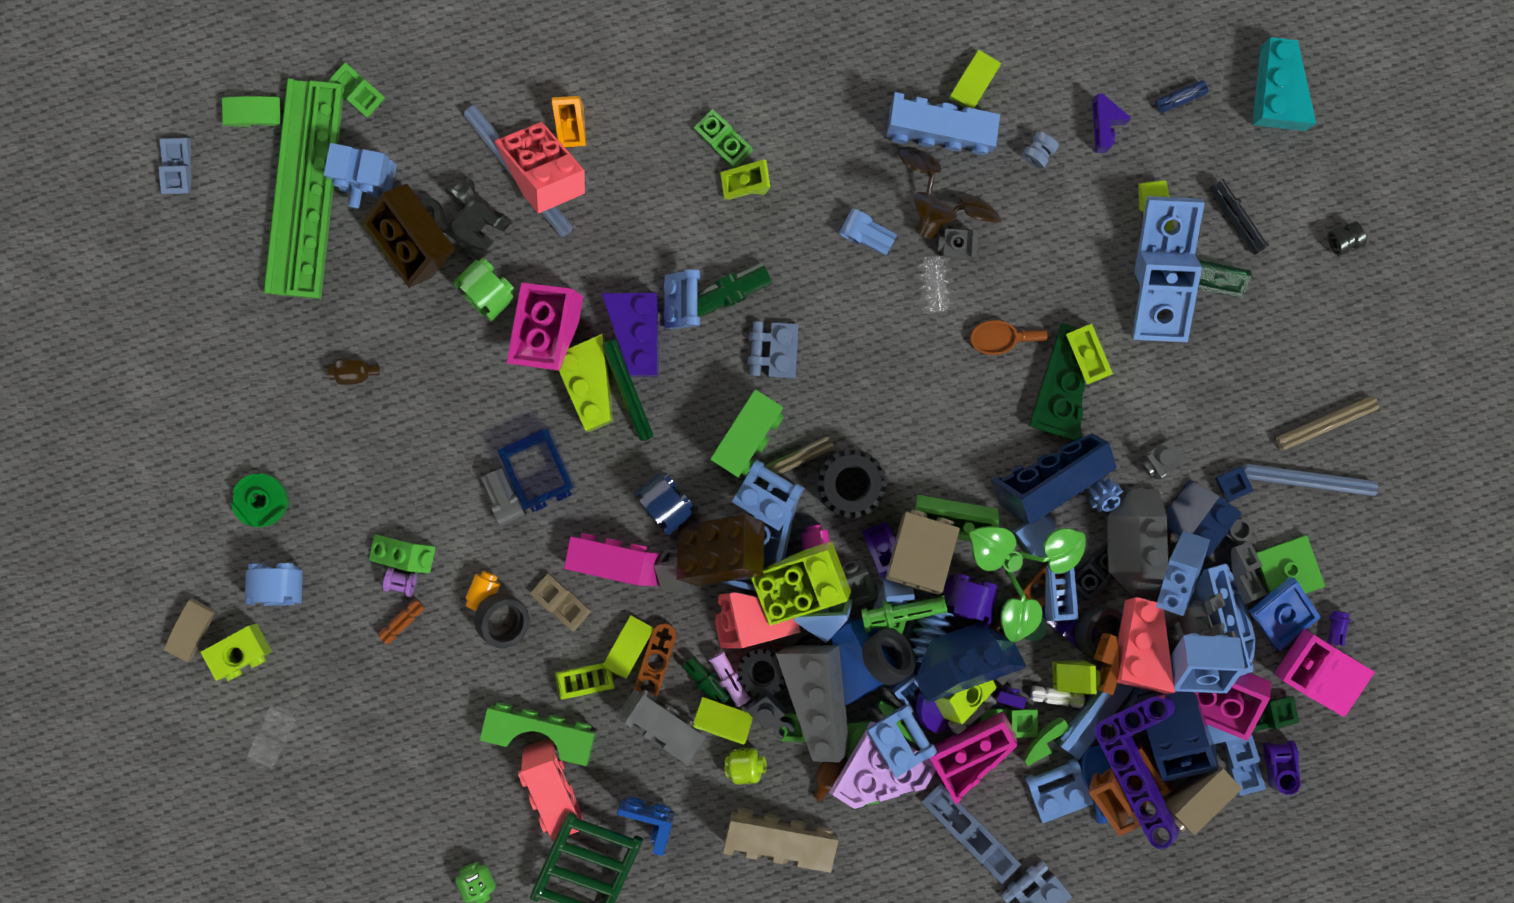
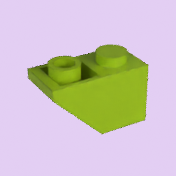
M1085 660L1052 661L1053 689L1060 692L1097 694L1096 687L1100 686L1101 678L1100 672L1096 670L1095 665Z

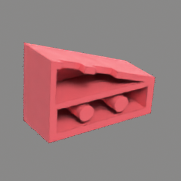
M1138 597L1125 600L1117 642L1119 650L1117 683L1160 694L1175 693L1164 609L1156 607L1157 602Z
M550 738L523 747L522 767L518 774L523 787L528 786L531 793L529 794V800L533 810L538 809L540 813L539 822L543 832H548L551 840L554 841L567 812H574L577 815L576 818L583 820V816L571 784H568L562 770L565 769L563 761H558L555 754V743ZM571 829L570 834L576 833L578 830Z

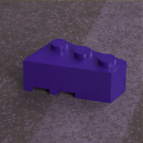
M602 293L629 375L631 377H659V297L657 293Z

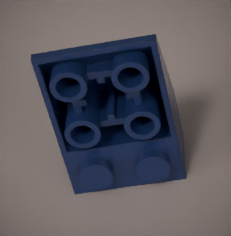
M1175 691V693L1167 694L1175 703L1173 715L1146 728L1163 782L1218 770L1217 752L1196 692ZM1147 692L1137 695L1138 701L1140 703L1160 693ZM1155 701V711L1158 714L1164 715V704L1160 701Z

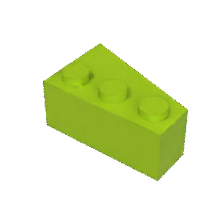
M603 334L569 348L559 371L583 427L587 432L613 422L608 362L602 347L606 337Z

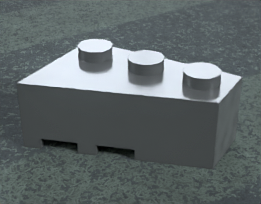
M634 689L616 718L688 765L706 737L699 733L700 729L693 727L694 722L688 719L684 723L677 718L680 714L678 711L667 704L662 708L655 703L657 697L645 689L642 693Z

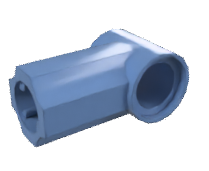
M853 208L839 231V234L844 238L849 239L850 237V241L856 244L862 243L884 256L887 255L897 237V234L873 222V219L867 214Z

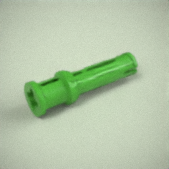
M944 595L893 607L892 604L887 603L884 604V607L877 609H861L866 633H871L872 629L886 626L894 628L896 623L948 613Z

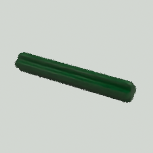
M615 339L607 340L602 344V347L639 440L646 441L653 437V432L618 343Z

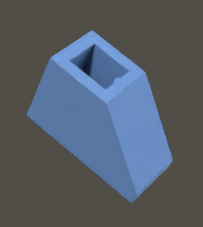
M1047 514L1031 525L1026 522L1023 523L1012 533L1027 554L1044 557L1047 556L1043 550L1044 542L1048 535L1055 531L1054 529L1057 528V525Z

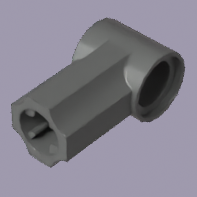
M504 468L481 477L493 503L491 505L492 511L501 527L527 515L522 505L523 503L518 494H515Z

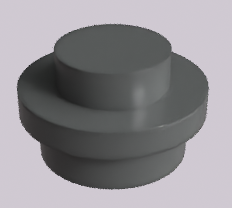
M1239 516L1226 534V537L1234 543L1248 541L1253 532L1251 522L1247 518Z

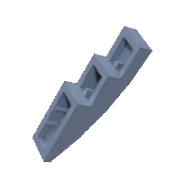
M942 783L922 801L931 813L1001 884L1022 865L961 802L957 805L955 804L947 788Z

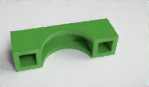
M496 702L495 706L491 705L487 708L480 741L507 747L517 735L523 732L536 731L545 734L555 743L560 760L583 766L588 765L597 730L591 729V724L576 721L575 725L565 723V718L556 715H549V718L538 716L539 712L532 709L524 708L522 712L511 710L512 705L502 702Z

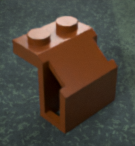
M1142 743L1137 745L1161 795L1164 796L1170 793L1172 786L1169 781L1163 782L1156 762ZM1126 751L1119 753L1120 760L1128 763V753ZM1110 767L1102 775L1097 771L1092 776L1088 793L1118 836L1140 828L1141 825L1112 768ZM1132 775V784L1137 788H1142V780L1138 776ZM1145 801V803H1144L1145 809H1146L1147 803H1148L1149 801ZM1129 814L1133 822L1126 825L1127 816Z

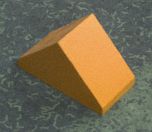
M580 96L553 97L552 105L559 142L564 147L586 146L584 105Z

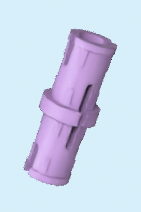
M722 651L711 657L709 661L721 679L719 683L722 687H726L735 706L739 707L748 702L751 697L744 690V686L740 684L739 678L741 676H738V671H734L725 656V652Z

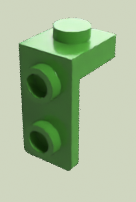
M374 535L369 560L405 571L430 573L436 547L409 543L382 535Z

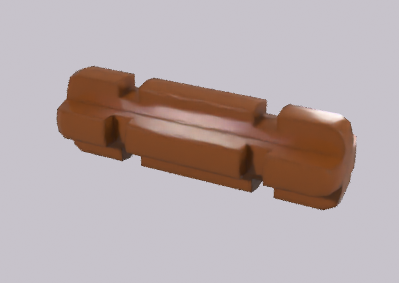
M417 599L412 600L407 605V609H403L388 624L389 627H384L378 633V637L385 644L391 643L396 638V634H400L415 619L414 616L417 617L424 611V605Z

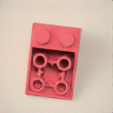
M543 122L495 140V145L524 198L538 214L585 194L584 169Z

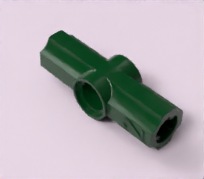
M763 262L741 273L729 274L714 283L715 285L697 292L698 317H704L724 306L725 308L731 307L736 304L735 302L740 303L747 299L748 295L772 285L771 278Z

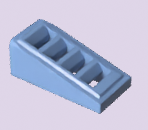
M1046 566V621L1079 619L1074 568L1064 572L1066 573L1065 579H1055V574L1060 573H1054L1050 570L1049 566ZM1065 584V590H1056V585ZM1065 595V601H1057V596ZM1065 606L1064 612H1058V607Z

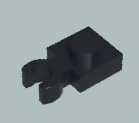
M766 691L748 705L747 712L764 729L771 725L777 738L781 740L784 738L785 731L781 727H787L791 732L795 730L794 720L784 716L786 708L769 691Z

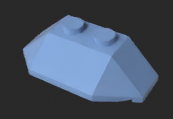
M1222 564L1204 569L1190 600L1205 601L1211 595L1222 593L1225 606L1213 612L1209 617L1212 626L1224 623L1223 635L1227 631H1234L1236 638H1240L1245 670L1240 675L1242 676L1253 672L1254 665L1252 661L1255 654L1256 639L1247 604H1243L1233 573L1229 571L1230 568L1227 564Z

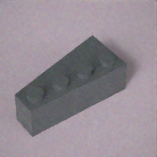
M788 645L776 653L812 761L840 762L850 752L839 645Z

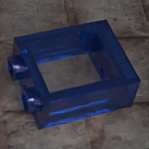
M549 428L497 450L523 510L531 509L532 513L547 507L546 501L556 497L557 502L572 496L571 490L576 489L557 442ZM547 443L565 485L529 500L511 458Z

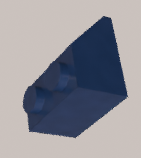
M1189 480L1166 511L1167 531L1177 539H1180L1183 531L1210 539L1206 552V557H1210L1242 512L1222 497Z

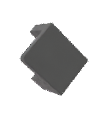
M665 549L654 564L661 589L664 592L686 593L692 584L676 579L677 550Z

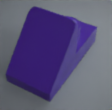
M1101 93L1092 99L1095 153H1106L1114 145L1115 130L1111 126L1126 125L1131 120L1128 114Z
M888 522L862 531L875 570L879 576L887 573L895 544V539Z

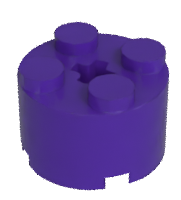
M955 573V576L949 575V578H946L944 589L941 593V596L944 595L947 612L953 614L954 616L952 617L969 622L978 619L983 624L990 625L999 594L996 591L997 585L981 581V584L970 582L971 577Z

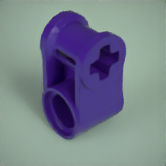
M1288 740L1284 744L1274 745L1270 742L1264 743L1263 751L1269 785L1275 791L1285 795L1297 793L1301 787L1298 765L1299 754L1295 741ZM1287 774L1289 782L1282 788L1280 786V779L1283 775Z

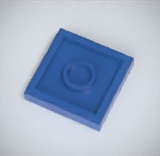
M1289 577L1249 610L1272 646L1279 652L1297 638L1304 628L1308 629L1321 618L1297 580L1293 577Z

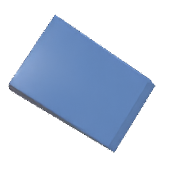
M852 599L796 617L794 622L827 643L848 620L853 605Z
M912 672L910 676L899 683L888 686L904 705L909 704L913 710L912 715L916 718V702L921 691L915 680L916 676Z

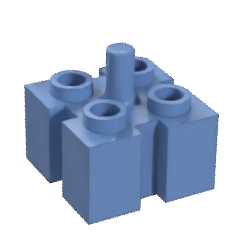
M330 143L324 176L332 180V185L339 187L340 191L351 193L348 206L358 209L362 192H366V196L378 199L383 192L392 189L397 164L389 160L390 158L385 153L364 149L358 150L349 146Z

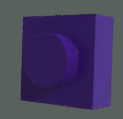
M1006 685L1004 690L996 688L994 699L997 702L1022 709L1025 707L1027 698L1020 695V689Z

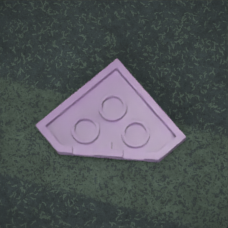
M871 721L867 728L874 725L875 722ZM865 730L829 794L851 808L856 809L868 803L881 802L898 797L900 794L926 789L936 768L930 759H926L898 778H895ZM910 746V748L912 749V751H913L914 754H915L916 752H918L917 750H915L914 748H912V747Z

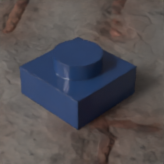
M1242 466L1215 477L1218 487L1227 502H1231L1254 491Z

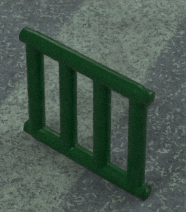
M567 812L532 889L530 899L536 902L539 899H543L551 903H586L546 889L545 887L550 876H554L605 894L606 898L603 903H615L641 848L643 838L637 835L634 838L578 819L574 812ZM571 829L628 848L623 861L566 842ZM561 852L616 871L617 874L612 885L557 866L556 863Z

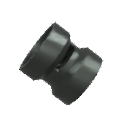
M1357 221L1345 225L1344 229L1337 228L1327 234L1330 247L1336 256L1348 253L1351 248L1358 249L1363 247L1367 243L1365 231Z

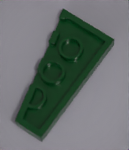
M1061 323L1028 427L1076 441L1082 438L1081 420H1083L1082 402L1083 392H1085V381L1066 334L1080 328Z

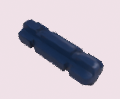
M1200 80L1191 86L1188 85L1174 91L1168 96L1165 95L1155 101V105L1159 113L1166 112L1172 107L1175 108L1192 101L1195 97L1199 98L1206 95L1208 87L1204 80Z

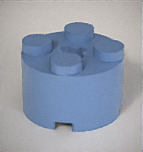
M278 563L276 568L266 566V564H248V570H246L245 604L255 605V603H262L263 606L302 604L303 571L300 570V566H294L292 563Z

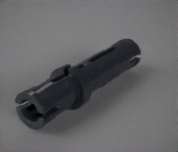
M1224 178L1211 186L1209 190L1221 205V212L1228 215L1253 254L1256 255L1267 248L1269 244L1266 243L1253 221L1241 206V199L1235 197L1225 183ZM1240 219L1244 222V224L1246 225V227L1248 228V230L1254 238L1251 237V235L1249 234L1243 223L1240 221Z

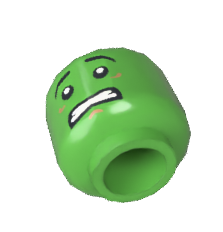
M479 861L458 871L459 875L456 877L455 883L464 902L485 903L491 899L489 894L494 891L496 884L487 865H480Z

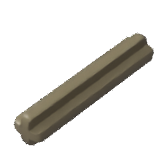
M825 437L768 463L764 467L780 475L833 450L834 445L830 437Z

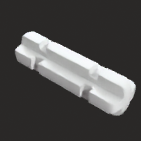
M1032 686L1030 693L1033 701L1043 702L1045 700L1046 703L1063 706L1070 704V706L1076 708H1083L1085 695L1082 693L1060 692L1053 688L1045 689L1040 686Z

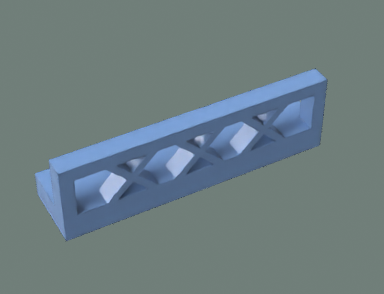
M1117 683L1113 695L1097 690V694H1092L1083 708L1079 710L1068 725L1070 731L1062 734L1056 743L1079 760L1095 740V727L1097 724L1113 716L1134 687Z

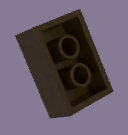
M408 184L383 192L361 222L408 288L431 279L455 251L449 239L444 235Z
M742 514L681 525L678 528L676 579L694 586L763 576L765 522Z

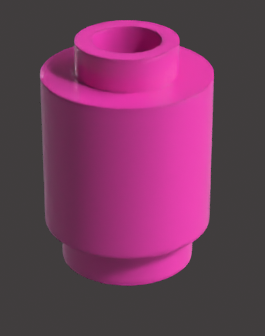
M821 524L806 526V532L801 533L803 550L829 542L828 529H822Z

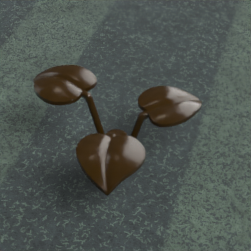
M913 148L898 149L899 157L906 166L917 172L927 173L929 176L926 193L917 192L914 196L915 206L920 216V220L915 227L919 235L927 239H934L940 226H945L947 222L954 221L957 217L956 212L959 210H964L968 216L977 220L1002 222L996 210L988 202L977 196L962 195L960 198L961 203L957 204L954 208L931 195L935 177L934 172L940 173L942 169L940 163L932 155Z

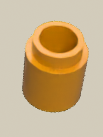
M482 571L481 574H475L465 597L467 599L465 606L476 611L483 600L488 596L496 594L501 583L496 581L498 576L486 571Z

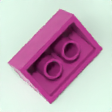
M1248 673L1239 676L1228 693L1196 692L1206 724L1248 741L1270 699L1271 681Z

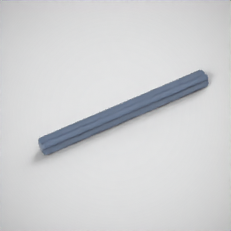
M475 105L470 106L464 111V117L511 174L495 145V140L500 139V135ZM557 206L541 212L561 237L567 236L572 231V225Z

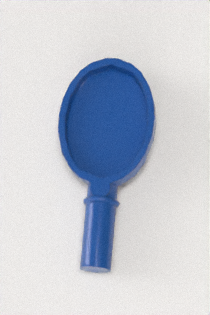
M1098 745L1089 747L1081 760V775L1088 789L1090 788L1092 776L1097 771L1102 775L1111 767L1101 746ZM1095 803L1096 822L1107 823L1106 817Z

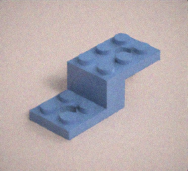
M1147 196L1134 271L1140 284L1132 330L1134 340L1188 342L1202 270L1195 251L1205 203L1203 199ZM1168 221H1178L1176 229L1172 231L1164 230V226ZM1163 309L1171 310L1168 318H1157L1159 311Z

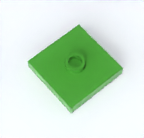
M1307 535L1256 552L1263 565L1259 567V571L1268 595L1289 577L1297 580L1305 594L1325 587Z

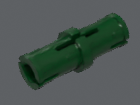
M695 655L682 666L697 683L696 688L699 691L703 690L710 700L722 704L730 698L715 681L714 678L716 676L713 673L709 674L696 659Z

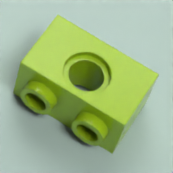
M253 624L201 651V654L215 680L218 681L226 678L228 682L242 675V668L248 665L254 668L266 662L265 656L270 654L272 650L258 624ZM236 647L243 653L241 661L234 657Z
M991 680L936 700L935 703L943 718L963 724L997 687L994 681Z

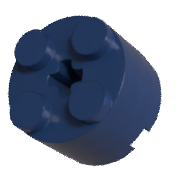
M665 472L662 475L658 473L637 490L634 495L662 529L667 526L664 531L669 536L694 515L692 511L695 508L684 493L679 496L675 492L677 486Z

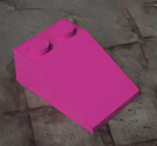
M521 283L507 363L560 371L579 323L583 296L570 288Z

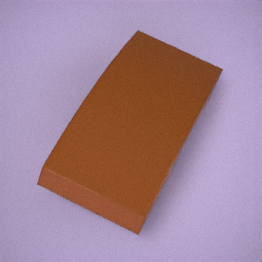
M1102 633L1094 656L1095 660L1103 662L1100 672L1101 683L1099 687H1096V690L1113 695L1119 672L1118 643L1116 636Z

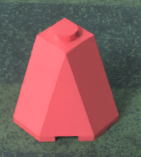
M735 592L719 595L718 604L722 605L721 613L716 614L715 625L720 648H745L801 632L799 624L794 622V618L770 626L758 597Z

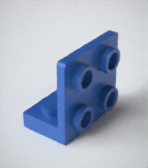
M628 797V800L622 799L616 814L654 824L649 844L654 845L653 854L663 856L675 812L670 811V807L663 804L655 803L654 807L643 804L644 800L637 797Z

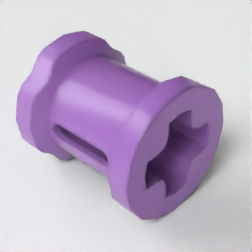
M389 567L384 577L383 591H399L411 597L415 589L417 573H401Z

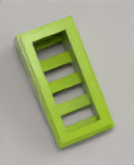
M604 663L555 672L559 699L563 700L615 689L612 672L602 667ZM599 669L603 671L605 685H600L597 672ZM589 671L592 673L594 687L590 688L586 673ZM575 674L581 675L583 689L578 690ZM566 676L570 677L572 688L570 692H567L564 678Z

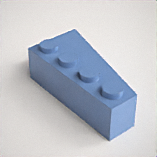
M895 92L890 105L886 137L892 138V142L905 144L908 143V140L917 141L918 145L922 147H934L935 144L945 145V149L950 151H961V148L972 149V153L978 155H987L988 152H992L995 149L1000 114L968 107L963 108L961 112L957 111V107L953 104L945 102L932 106L927 102L928 99L916 97L915 100L909 101L904 100V94Z

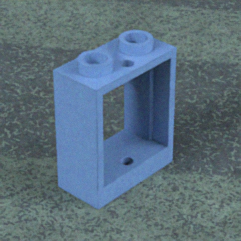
M1182 532L1169 560L1156 607L1184 616L1197 585L1210 539L1189 532Z

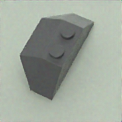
M1130 489L1120 501L1119 506L1107 516L1108 572L1132 598L1159 597L1168 567L1167 515L1159 489Z

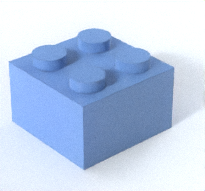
M1197 633L1183 635L1170 656L1175 691L1228 693L1245 670L1240 638L1227 635L1201 636Z

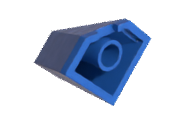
M853 618L848 619L841 626L840 630L831 637L832 644L839 645L846 705L885 685L870 674L863 661L862 649L864 643L871 636L879 632L877 629H872L871 633H866L863 618L854 621ZM881 645L885 659L897 669L893 655L886 647Z

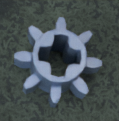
M1102 478L1090 485L1088 491L1091 496L1087 500L1099 512L1102 510L1109 512L1119 506L1121 498L1118 495L1123 490L1111 478L1107 480Z

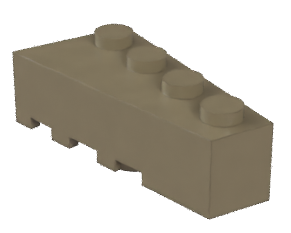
M738 808L737 811L731 810L724 840L723 854L733 856V852L736 850L744 854L745 858L757 860V857L765 855L773 863L787 864L789 860H793L794 865L797 867L831 873L838 845V836L833 834L834 830L818 826L817 830L806 828V823L797 820H791L790 824L781 822L780 817L771 814H765L764 817L753 815L754 811L746 808Z

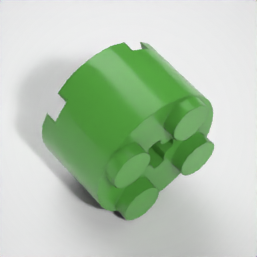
M482 258L480 261L475 260L452 283L456 289L460 287L465 292L462 296L482 316L487 314V318L491 322L515 299L513 296L515 293L513 291L514 287L504 277L498 279L493 271L494 267L485 258Z

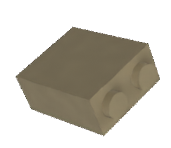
M911 510L910 513L906 512L902 516L885 579L939 595L944 589L960 528L953 526L954 522L948 519L938 518L935 521L926 518V513Z
M1218 766L1216 771L1187 777L1164 801L1177 827L1182 832L1187 829L1195 835L1242 788L1222 767Z

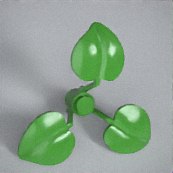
M988 526L969 531L972 553L976 564L986 571L997 570L1000 567L1004 568L1005 574L1009 577L1020 596V600L1015 598L1009 599L1001 612V626L1008 640L1012 642L1022 640L1034 632L1042 620L1040 604L1034 599H1026L1023 590L1013 575L1014 571L1021 568L1023 564L1022 559L1026 558L1040 562L1048 561L1052 572H1067L1074 568L1083 556L1086 537L1083 532L1070 528H1060L1051 532L1043 546L1044 553L1047 556L1041 557L1014 550L1016 538L1006 528Z

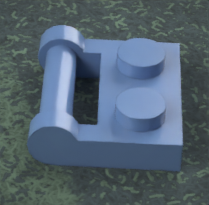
M684 270V272L665 275L664 329L700 326V317H697V280L700 279V270Z
M756 460L732 503L780 531L805 488L799 484L795 486L765 468L764 463ZM757 477H761L789 494L788 500L785 502L755 484L754 482Z
M909 704L903 705L866 729L895 778H898L938 752L935 746L928 742L913 717V710ZM901 719H903L921 749L915 754L896 724Z
M1076 758L1067 760V764L1033 776L1031 774L1024 777L1042 823L1094 804L1088 793L1089 790L1083 781L1082 771ZM1070 774L1073 775L1074 780L1044 792H1039L1038 786Z

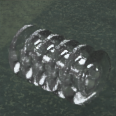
M932 256L918 259L923 261V263L917 266V270L925 272L918 277V281L927 283L919 288L921 293L927 294L920 299L921 303L928 304V306L922 308V313L934 314L952 311L948 310V307L955 304V300L947 299V296L953 294L954 290L946 288V285L952 283L953 279L945 277V274L951 272L952 268L944 267L945 263L951 261V257Z

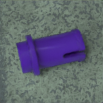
M1337 610L1332 611V615H1329L1331 624L1327 643L1345 646L1348 622L1352 620L1349 618L1350 613Z

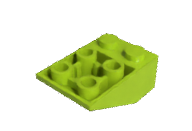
M832 541L803 550L763 568V576L751 578L770 626L847 602L851 593Z

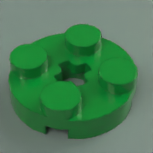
M250 474L242 478L233 490L232 510L238 520L248 526L268 527L274 525L284 516L289 506V498L285 486L279 479L269 474ZM256 494L260 496L265 495L266 504L264 507L261 505L255 506Z

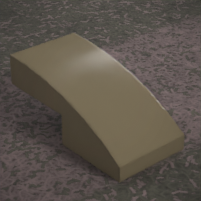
M549 573L530 593L571 631H575L592 612Z
M191 598L180 614L164 650L188 663L193 659L201 637L208 631L215 610Z

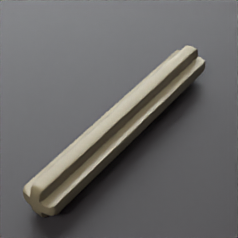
M1374 396L1367 397L1276 437V443L1280 450H1286L1378 410L1379 403Z

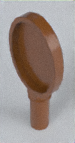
M999 320L986 321L977 325L970 335L972 346L977 351L987 355L1006 353L1013 349L1017 342L1047 341V330L1016 331L1011 324Z

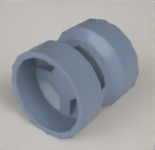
M1037 131L1032 138L1033 143L1031 146L1026 147L1021 155L1036 168L1044 169L1049 162L1048 157L1056 152L1059 144L1048 134Z

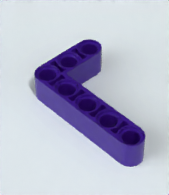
M1158 694L1100 721L1095 727L1096 738L1148 841L1157 849H1166L1173 844L1179 836V829L1131 735L1173 715L1175 703L1167 694ZM1155 701H1160L1164 704V715L1158 714L1155 711ZM1131 712L1138 714L1140 717L1139 726H1135L1130 722ZM1107 724H1111L1115 728V737H1110L1106 733L1105 728ZM1120 749L1128 753V763L1120 760L1118 756ZM1132 775L1138 776L1142 780V788H1137L1132 784ZM1145 801L1153 803L1156 809L1155 814H1150L1146 811L1144 807ZM1159 827L1167 830L1169 840L1160 838L1157 832Z

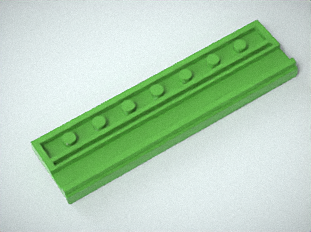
M289 78L287 80L263 292L265 294L312 299L322 298L334 189L332 180L324 176L330 143L339 144L343 92L345 89L343 84L296 81Z

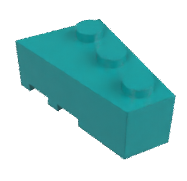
M1270 37L1261 45L1252 125L1307 131L1316 125L1298 40Z

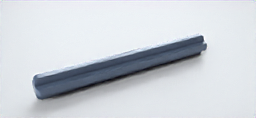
M1245 464L1243 466L1247 478L1252 480L1375 496L1378 492V482L1252 464Z

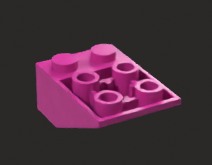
M1304 628L1274 674L1301 693L1345 717L1375 672Z

